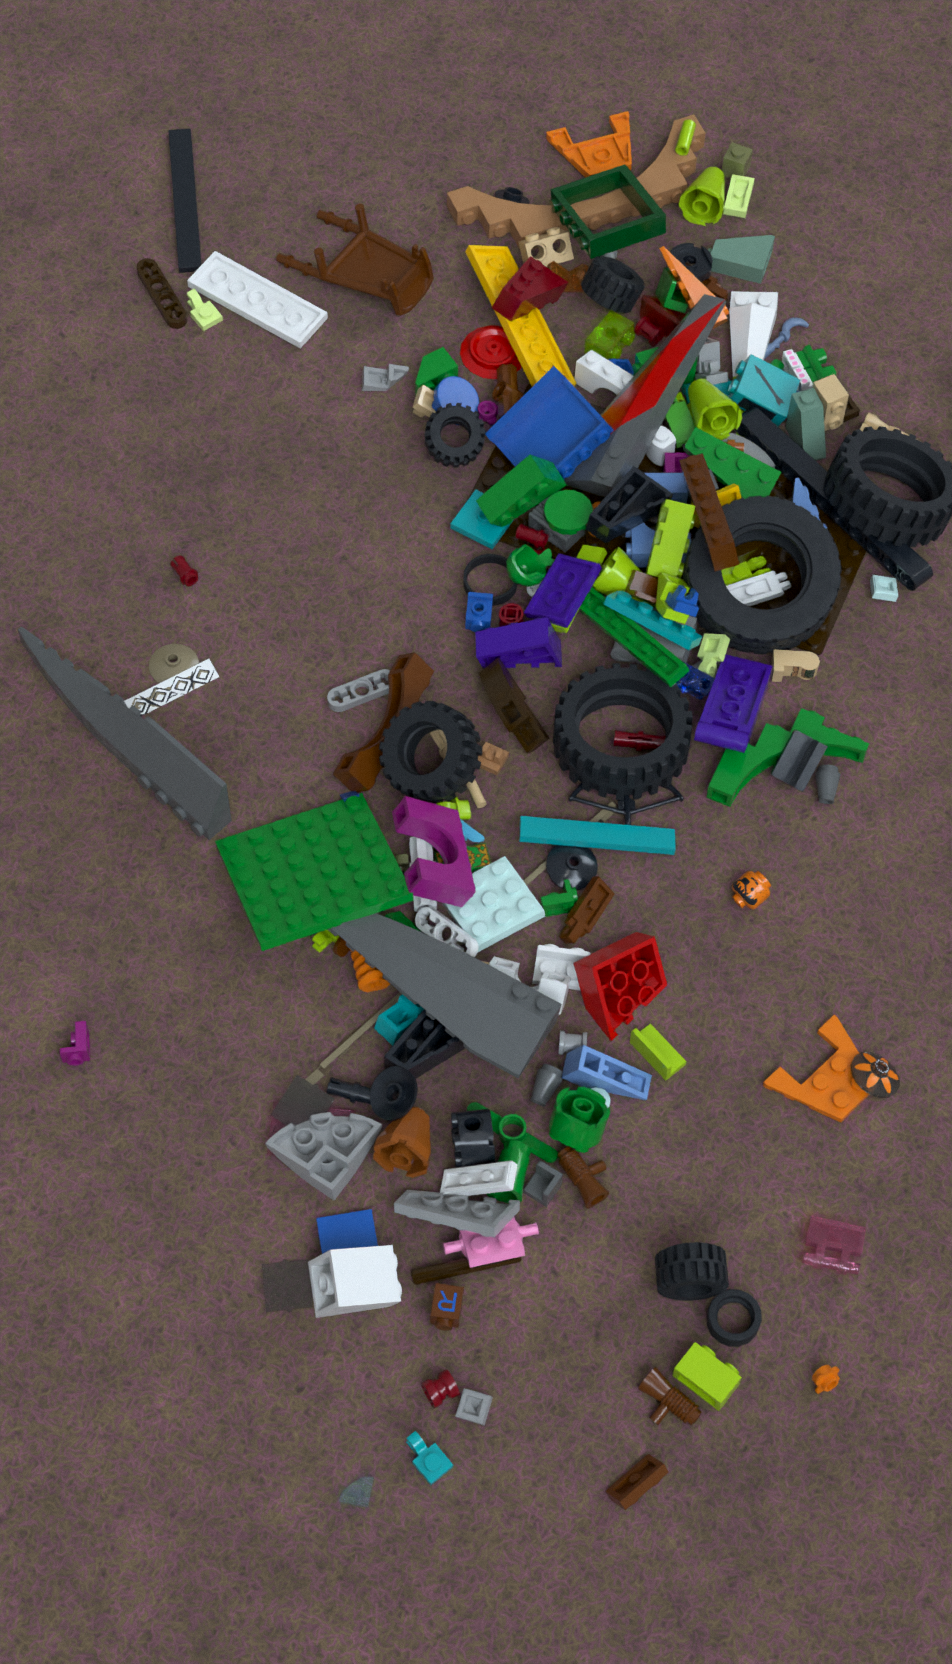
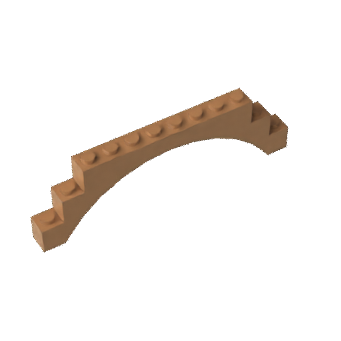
M694 114L673 122L668 141L657 159L637 177L638 181L660 208L669 203H679L682 193L688 187L685 178L695 173L697 158L693 152H697L704 147L706 133ZM689 119L696 123V128L687 155L682 156L676 153L675 148L683 121ZM469 186L447 192V208L457 226L462 224L469 225L475 220H479L489 239L503 237L506 233L510 232L520 249L519 241L525 240V236L538 233L540 236L547 234L546 230L560 227V230L562 229L569 233L567 227L561 224L557 214L552 212L551 205L521 204L499 199ZM621 189L598 198L571 204L575 212L591 230H596L601 225L608 223H617L629 216L636 217L640 215ZM535 245L532 250L536 249L538 245Z

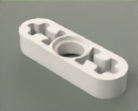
M424 907L417 912L415 923L422 932L463 952L464 948L456 943L458 941L466 943L465 946L468 949L465 953L473 957L477 955L478 943L476 939L438 910ZM427 916H429L431 921L437 923L436 926L428 924ZM449 926L451 936L448 940L444 941L442 932Z

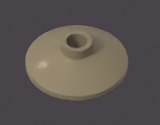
M168 644L153 653L149 661V671L151 676L158 683H161L199 664V660L191 648L182 644ZM171 659H177L174 663L169 662Z

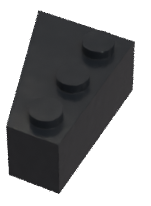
M633 466L590 514L586 530L602 542L607 543L658 515L662 502L665 499L671 500L673 494Z
M424 1009L385 1054L384 1070L392 1066L404 1067L416 1079L465 1049L463 1047L464 1043L456 1036L453 1038L445 1031L446 1027L437 1019L432 1020L427 1016Z

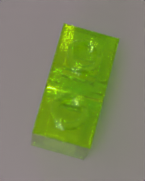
M611 310L585 340L584 354L593 350L607 360L619 359L625 345L630 346L635 338V323Z

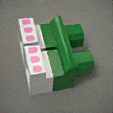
M809 344L799 352L794 353L792 349L783 351L781 361L784 364L783 370L800 379L797 388L799 392L811 389L815 381L833 374L836 376V370L833 365L823 368L821 364H825L827 361V355L823 348L812 350Z

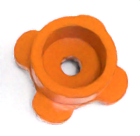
M824 1365L815 1371L812 1381L817 1385L815 1389L817 1394L824 1390L826 1392L831 1391L837 1386L840 1380L837 1374L839 1372L838 1367L831 1368L830 1365Z

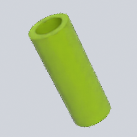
M692 120L683 121L675 148L676 153L682 156L688 154L696 128V123Z

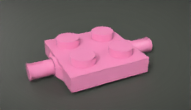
M513 1217L496 1237H485L479 1233L459 1230V1240L443 1243L445 1255L462 1251L467 1257L469 1267L471 1268L525 1256L522 1243L523 1237L538 1235L539 1231L537 1223L520 1226Z

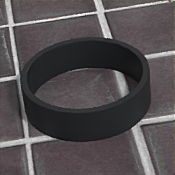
M484 554L472 559L464 570L463 585L466 594L468 595V592H475L467 583V577L475 567L486 563H495L506 568L507 558L497 554ZM514 583L506 593L494 596L493 606L510 600L517 590V584Z

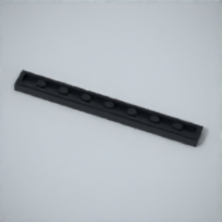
M191 128L168 130L179 273L196 272L202 263Z

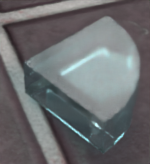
M362 1477L351 1483L343 1490L339 1503L368 1508L374 1477Z

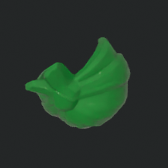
M526 544L516 548L509 554L506 561L509 578L521 586H536L546 576V567L551 566L555 560L551 558V550L548 548L538 555Z

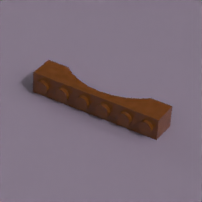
M703 453L679 460L684 483L689 497L695 506L714 571L739 565L734 540Z
M415 652L399 655L388 674V703L384 718L376 733L360 748L344 754L333 773L350 791H369L374 786L379 771L384 767L380 765L379 757L383 756V752L379 750V745L385 739V736L382 735L384 729H389L391 726L389 721L393 716L399 717L401 715L399 712L404 707L412 709L411 705L419 702L423 691L430 684V678L434 670Z

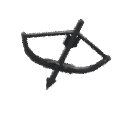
M581 783L568 799L569 802L576 801L624 815L625 825H631L632 814L678 800L682 802L684 797L670 784L666 789L676 796L674 798L636 809L635 800L629 798V795H624V800H618L617 809L576 797L581 790H584L582 789L583 783Z

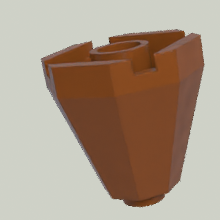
M412 1107L404 1117L392 1121L376 1139L373 1160L389 1172H393L394 1167L408 1171L405 1175L407 1177L414 1178L426 1174L430 1165L431 1147L430 1117L425 1111L419 1107Z

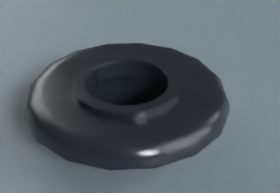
M506 187L505 190L502 189L495 192V197L521 204H529L530 202L528 198L523 196V192L517 188Z

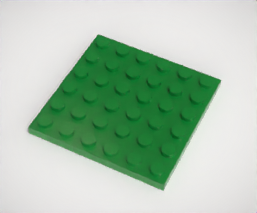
M362 793L359 794V797H348L345 802L342 799L215 841L218 853L261 951L339 926L344 922L414 901L413 892L409 893L405 877Z

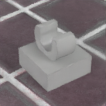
M712 360L702 362L704 373L695 374L696 380L706 379L713 385L728 382L727 372L719 371L718 361L712 362Z

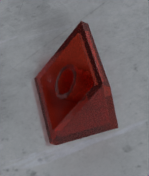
M643 295L641 299L640 319L647 316L658 328H664L665 338L670 335L687 315L686 313L664 308L657 296Z

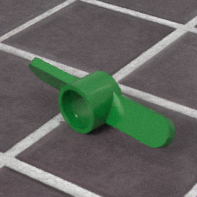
M478 1102L470 1103L467 1107V1111L489 1109ZM490 1110L493 1131L499 1134V1139L504 1145L510 1140H518L531 1148V1153L546 1162L553 1163L557 1160L558 1152L554 1148L526 1132V1122L521 1116L509 1114L502 1117ZM509 1124H515L522 1129V1133L516 1137H509L502 1130Z

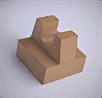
M485 742L482 747V755L478 756V761L481 762L480 768L498 775L509 757V752Z

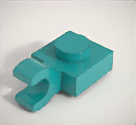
M416 1431L406 1438V1443L418 1456L412 1461V1464L430 1486L453 1468L454 1465L436 1443L428 1448Z

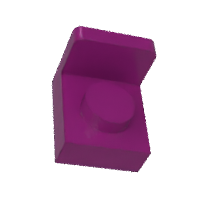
M86 1021L75 1022V1032H71L72 1047L60 1048V1056L63 1063L77 1066L83 1064V1061H90V1035Z

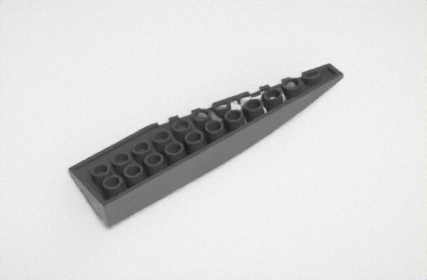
M22 626L18 629L21 643L58 696L93 736L138 777L137 780L144 789H152L157 800L163 805H170L175 816L181 821L184 819L188 821L193 832L199 837L203 835L210 840L232 821L227 784L149 716L143 719L140 716L141 712L133 705L128 708L123 698L118 694L111 696L109 689L81 668L76 671L73 668V663L67 658L61 661L56 650L51 647L46 650L43 642Z

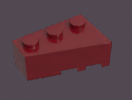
M530 256L502 288L492 309L509 321H513L529 314L533 309L537 308L539 310L550 302L552 304L557 302L569 282L544 266L542 262Z

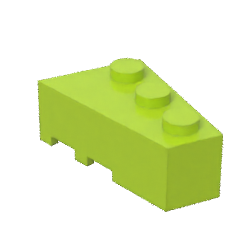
M668 499L662 502L645 574L658 578L660 572L681 578L684 569V563H681L683 553L687 554L690 539L687 536L689 529H693L696 517L693 514L695 510L694 505Z

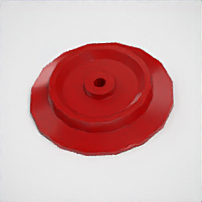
M489 325L477 328L469 333L461 343L460 356L463 365L471 373L482 378L497 379V368L502 364H512L517 367V371L522 367L502 326Z

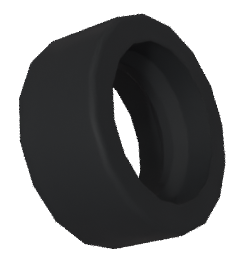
M729 1289L718 1294L711 1301L707 1312V1327L710 1334L719 1343L728 1347H740L748 1344L756 1337L762 1321V1313L757 1300L749 1293L737 1289ZM739 1303L749 1311L751 1323L744 1332L739 1334L729 1333L720 1327L717 1321V1314L723 1305Z

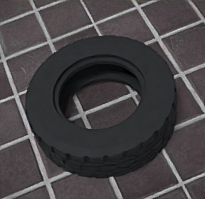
M750 496L746 499L741 498L731 501L729 505L725 504L722 506L735 547L751 541L769 542L787 551L795 560L801 574V591L793 601L776 609H756L737 600L727 589L722 577V571H714L701 526L694 535L683 569V580L690 588L687 595L692 588L698 592L699 596L696 604L699 607L696 615L697 622L702 628L706 629L708 634H726L730 638L728 645L730 648L733 647L745 653L753 652V654H767L769 652L773 654L774 649L789 650L800 645V642H805L814 635L815 631H818L828 617L836 600L841 583L840 574L842 573L837 546L833 543L834 539L828 529L824 528V524L816 516H813L810 511L802 506L795 505L796 503L771 496Z

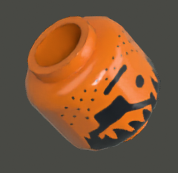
M747 871L732 884V890L735 893L732 899L740 908L747 906L749 909L754 910L769 898L771 884L759 871L755 873Z

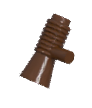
M566 1147L558 1153L559 1164L574 1186H577L587 1209L608 1197L609 1191L593 1177L607 1169L603 1160L587 1166L578 1151L573 1150L572 1147Z
M654 1367L638 1388L641 1392L661 1402L649 1417L658 1425L669 1411L678 1419L680 1418V1421H683L684 1424L689 1423L691 1426L702 1414V1411L698 1409L699 1405L692 1402L676 1386L673 1387L657 1367Z

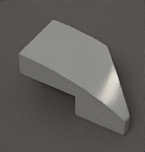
M389 364L386 370L364 366L362 371V391H387L408 373L409 367Z

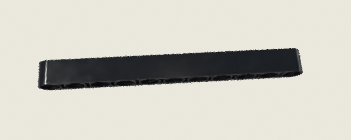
M754 406L742 413V420L736 432L765 451L774 462L775 468L793 485L795 478H799L802 485L808 489L809 499L907 589L914 591L932 578L933 570L931 566L911 547H908L906 543H902L901 546H895L893 542L887 540L883 543L878 541V537L871 534L867 536L862 533L863 530L857 526L854 528L848 524L850 520L845 516L841 517L837 513L838 507L831 505L829 501L831 495L826 494L825 487L827 484L824 481L827 471L765 414Z

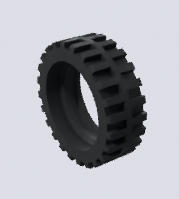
M871 426L865 427L863 432L857 429L853 431L852 435L848 434L838 449L824 481L827 484L825 487L826 494L831 495L829 499L831 505L838 507L837 513L841 517L845 516L849 519L848 524L855 528L857 526L861 528L863 534L867 536L870 534L878 537V541L883 543L887 540L893 542L895 546H901L902 543H906L908 547H916L918 542L924 546L929 544L930 540H937L952 517V463L943 459L944 455L939 450L934 451L930 448L931 444L928 442L922 443L917 440L915 435L909 434L908 436L902 434L901 430L898 429L889 431L886 427L881 426L874 430ZM864 471L880 472L897 478L911 487L923 502L904 500L885 492L875 485Z
M614 663L612 668L604 669L603 665L595 667V673L589 674L588 671L580 674V681L572 680L568 684L567 692L562 691L559 696V704H556L554 720V754L556 758H560L559 766L562 771L569 770V779L573 783H576L578 780L582 782V789L585 791L597 790L599 791L598 796L606 798L607 794L616 795V800H624V795H633V799H640L644 792L648 791L650 795L658 793V786L661 784L665 788L672 783V776L678 777L682 772V766L686 765L693 727L692 711H688L689 702L686 697L680 699L681 689L677 685L669 687L648 668L646 671L638 670V665L630 664V668H620V663ZM625 705L641 709L653 716L665 729L666 737L663 744L645 755L615 757L602 753L590 746L580 735L579 725L586 716L598 709L607 706Z

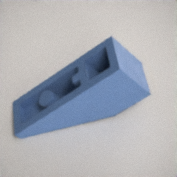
M585 1045L567 1053L562 1073L563 1079L581 1087L590 1089L602 1088L607 1093L647 1100L652 1075Z

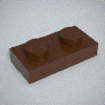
M647 1454L605 1492L611 1501L626 1510L635 1504L651 1487L657 1485L669 1472L664 1463Z

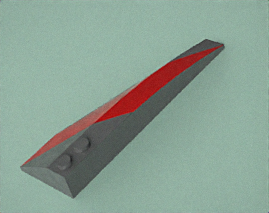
M704 294L603 411L601 416L614 431L606 442L600 444L587 460L582 461L575 468L571 476L564 479L567 486L606 497L633 466L639 467L726 304L725 299Z

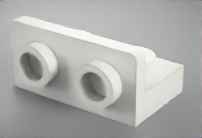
M553 944L538 945L532 984L539 985L542 975L547 970L571 977L569 989L580 990L573 963L591 953L581 948L565 949Z

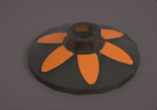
M861 1052L853 1058L850 1064L851 1074L862 1090L878 1098H889L896 1094L900 1087V1077L895 1067L887 1059L873 1052Z

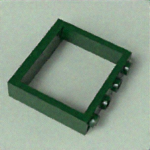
M625 164L551 189L549 203L552 206V212L557 214L561 224L567 227L570 236L577 240L580 249L584 250L590 259L666 233V214ZM620 188L643 218L592 234L571 204Z

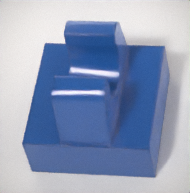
M679 585L674 593H668L665 601L674 611L696 617L699 607L696 605L699 594L695 589L692 588L690 593L684 596L687 589L683 585Z

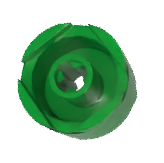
M578 1087L577 1090L570 1091L569 1088L563 1089L557 1096L549 1120V1136L553 1140L572 1147L578 1152L585 1153L589 1151V1148L596 1146L601 1141L610 1115V1107L607 1108L605 1105L606 1099L600 1093L587 1087Z

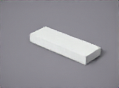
M513 1161L444 1169L440 1193H443V1198L457 1196V1194L471 1196L511 1191L514 1187L517 1164Z

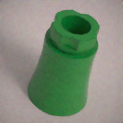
M510 1140L505 1143L504 1149L500 1152L498 1162L513 1161L517 1164L513 1190L487 1193V1196L508 1204L509 1200H520L521 1203L531 1154V1148L518 1140Z

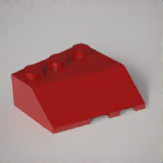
M635 932L573 963L585 1008L610 1041L618 1035L614 1030L622 1022L628 1025L634 1019L632 1012L639 1005L647 1006L667 986L656 939L652 935Z

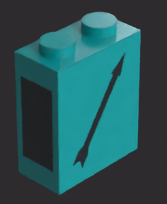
M750 354L745 361L741 360L735 370V373L738 375L736 379H733L728 388V392H730L729 398L744 411L752 406L758 408L774 424L779 426L787 418L791 395L796 393L800 379Z

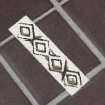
M207 659L124 702L128 708L133 705L141 712L140 716H143L218 678L219 675L210 659Z

